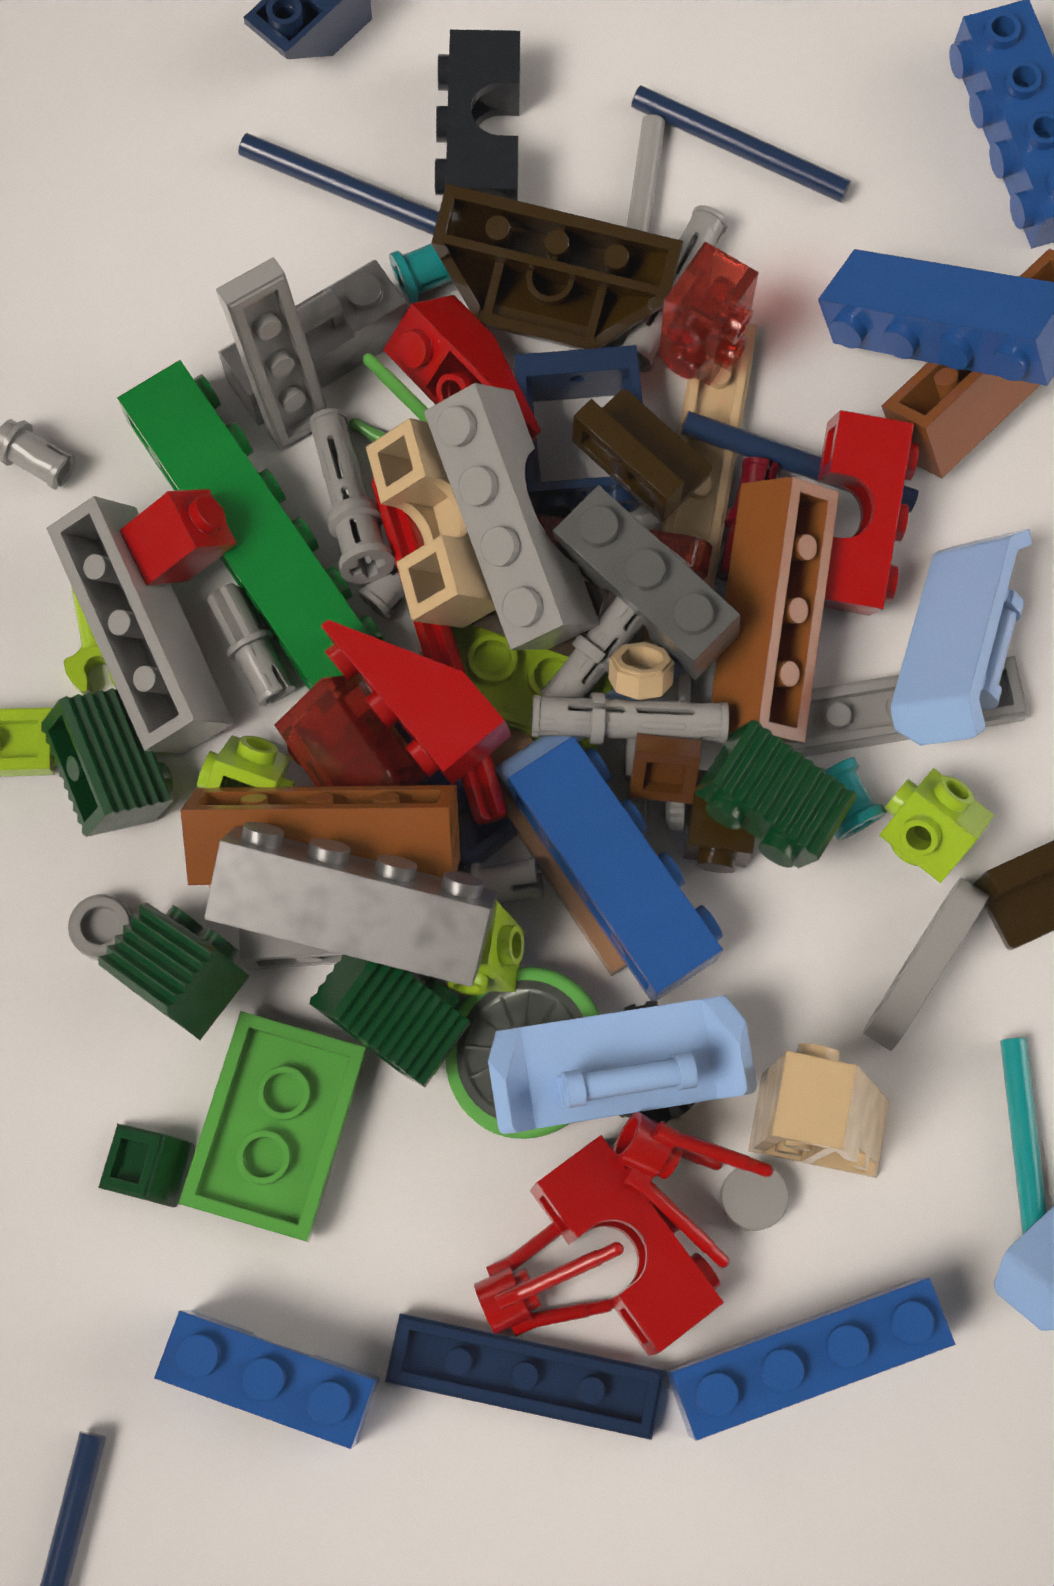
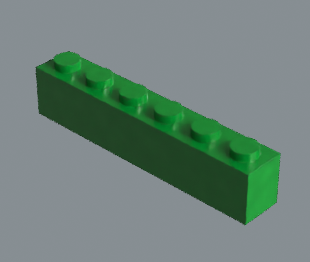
M178 360L118 396L117 399L128 424L174 491L210 489L214 499L222 507L226 516V523L237 544L219 558L236 584L242 589L245 597L265 627L271 630L274 640L320 708L324 710L365 684L366 682L359 674L348 681L325 654L324 651L333 643L321 625L325 621L331 620L385 641L383 635L368 614L358 619L347 603V600L353 597L345 579L341 577L340 572L334 565L324 569L313 553L319 549L313 533L300 516L293 521L287 516L280 505L286 501L281 487L267 468L259 473L247 457L253 453V449L235 421L228 425L223 423L215 409L221 406V403L204 375L201 374L193 379L182 361Z

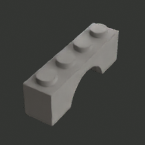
M474 383L424 411L510 650L550 649L600 625L579 566L563 555L553 544L541 526L532 507L525 481V463L528 455L535 447L514 391Z

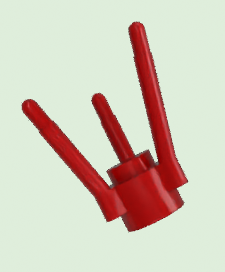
M640 1112L634 1113L623 1126L615 1142L612 1154L615 1161L627 1167L622 1182L642 1192L703 1253H706L721 1268L729 1265L730 1260L728 1256L652 1182V1179L655 1176L663 1180L667 1179L674 1172L681 1158L715 1171L720 1170L724 1163L763 1177H771L774 1173V1168L770 1164L683 1133L663 1121L658 1123Z
M551 1223L507 1258L487 1266L486 1269L489 1277L474 1283V1288L493 1333L496 1335L512 1328L515 1337L536 1327L587 1318L612 1311L613 1306L609 1299L531 1313L532 1310L542 1306L538 1293L620 1256L624 1251L623 1245L620 1242H614L531 1279L526 1268L514 1273L518 1267L561 1235L558 1228Z

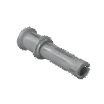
M338 408L322 409L310 417L308 424L314 437L322 474L332 504L327 524L329 533L335 539H338L342 553L338 562L340 574L346 581L354 584L374 582L385 577L393 570L395 566L394 554L392 549L383 542L380 531L383 521L378 505L367 496L359 461L348 430L347 417L344 411ZM337 457L339 458V461H340L341 469H342V472H343V478H342V474H341V471H340V467H339V463H338ZM365 557H370L372 560L370 564L366 563Z

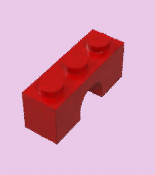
M840 410L827 422L817 482L839 486L850 492L859 505L860 523L853 537L840 538L833 536L823 608L870 616L883 610L885 602L890 603L894 598L899 577L898 566L891 565L895 541L900 542L903 539L909 517V506L901 504L905 480L910 481L913 478L919 456V445L911 442L914 423Z
M600 1135L537 1181L530 1192L552 1223L558 1228L568 1245L586 1232L599 1227L618 1230L631 1241L637 1255L635 1275L629 1285L612 1297L609 1302L646 1354L652 1356L662 1352L724 1303L715 1291L721 1284L709 1263L697 1252L690 1256L674 1234L680 1229L649 1201L642 1192L622 1182L627 1167L613 1159L612 1154L615 1143L609 1146L603 1136Z

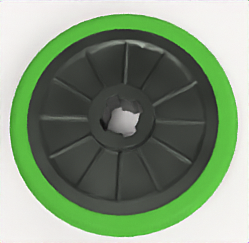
M520 967L517 969L516 992L487 991L481 995H468L457 1011L470 1020L471 1023L446 1057L445 1064L451 1090L461 1108L470 1118L494 1134L514 1139H530L549 1135L568 1124L511 1134H502L499 1131L488 1058L496 1031L600 1015L586 991L567 976L546 968Z

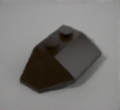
M447 183L431 241L434 250L467 307L485 327L578 350L605 347L668 304L684 243L682 240Z

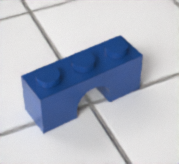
M179 1310L154 1379L352 1449L358 1443L380 1377L318 1355L306 1354L254 1335V1332L192 1310Z

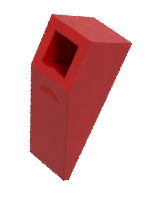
M455 295L412 303L383 348V351L435 405L474 383L513 390L532 442H534L541 429L495 336Z
M327 620L321 625L333 643L324 651L325 654L348 681L359 674L373 692L364 700L388 729L399 722L414 740L405 749L429 778L440 770L451 785H453L512 736L503 717L463 671L331 620Z

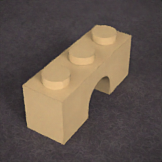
M409 418L366 446V451L380 503L397 507L407 513L416 523L423 538L424 546L396 562L412 621L464 628L496 609L428 422Z

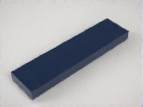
M400 1313L385 1382L652 1440L664 1370Z

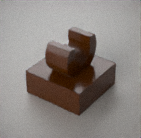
M637 733L630 775L629 797L693 804L701 760L702 740Z

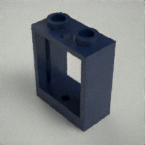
M637 345L514 355V376L533 415V402L615 396L623 389L628 390L643 404ZM537 438L533 442L535 449L528 455L525 463V481L535 514H541L543 518L550 520L565 519L598 485L629 513L635 511L639 506H643L611 476L541 482Z

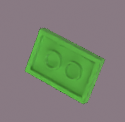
M240 1011L178 1204L310 1242L368 1052L367 1048Z

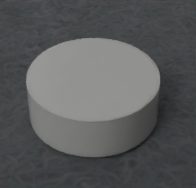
M97 894L87 897L74 908L70 915L68 932L71 942L83 955L98 961V956L107 954V946L115 944V935L123 934V925L131 923V915L133 913L120 899L114 896Z
M736 1168L729 1173L722 1184L720 1202L724 1214L734 1225L748 1231H759L775 1225L783 1217L787 1210L789 1193L783 1177L775 1169L771 1177H763Z

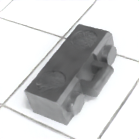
M372 260L296 305L321 389L364 364L363 356L365 354L371 353L377 356L384 352L383 348L407 312L406 301L377 260ZM233 342L218 351L224 373L238 398L255 423L260 426L265 422L236 343Z

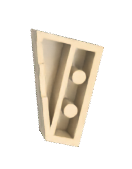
M799 1043L797 1052L786 1051L761 1075L748 1152L877 1178L889 1100L857 1065L840 1062V1051L822 1045Z

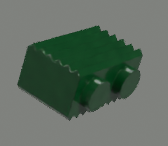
M117 689L100 690L94 694L92 692L84 695L77 694L71 698L65 696L57 701L41 722V731L46 734V743L50 745V754L55 757V766L59 768V777L64 779V788L68 790V799L73 802V811L77 813V822L82 825V834L88 837L154 822L173 802V779L171 772L166 764L157 761L153 751H144Z
M755 720L749 721L732 732L694 792L708 803L706 811L716 822L734 830L742 827L761 841L758 848L767 859L782 867L791 868L794 865L798 869L820 859L857 798L854 791L846 789L845 785L837 782L834 776L826 774L823 768L815 766L812 760L805 759L802 753L794 751L792 745L784 743L781 737L774 736L770 729L763 728L761 723Z
M149 903L139 904V913L132 914L131 923L123 925V934L115 935V944L107 946V954L98 956V965L201 1041L250 977L233 962L240 951L209 928L201 938L198 937L204 928L175 905H172L167 913L164 914Z
M343 954L341 961L334 964L333 971L326 975L325 982L318 986L317 993L310 998L309 1003L401 1075L424 1088L471 1023L470 1020L454 1009L460 998L435 979L428 977L423 984L410 974L409 971Z

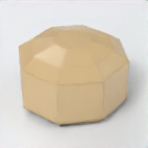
M647 642L624 644L610 657L608 679L616 693L636 700L662 697L673 685L674 661L667 650Z

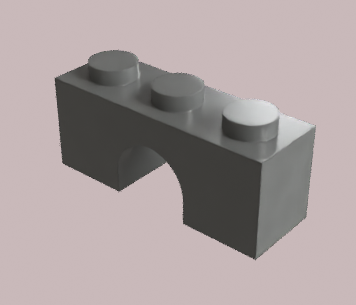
M600 485L553 530L558 550L569 560L577 564L581 574L603 595L611 591L619 597L646 626L649 638L659 647L667 650L670 657L694 680L740 636V614Z

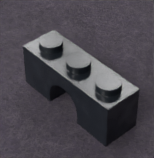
M450 29L449 54H438V91H448V106H437L436 141L437 143H447L446 158H435V195H443L447 183L518 201L519 136L490 134L481 129L479 125L484 120L494 116H519L520 31Z

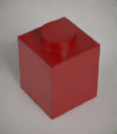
M210 489L167 491L119 530L146 586L187 582L237 544L226 523L225 513L214 499Z

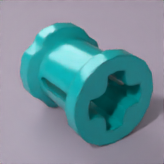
M432 244L406 254H402L398 250L389 254L395 279L409 305L418 302L419 294L449 282L453 283Z
M854 757L845 759L824 770L826 774L834 776L837 782L843 783L846 789L854 791L857 795V798L834 834L837 840H844L862 831L887 813L883 804L874 803L857 775L856 771L860 766Z

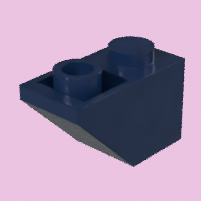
M261 0L243 18L246 26L284 58L300 59L333 56L372 20L370 0Z

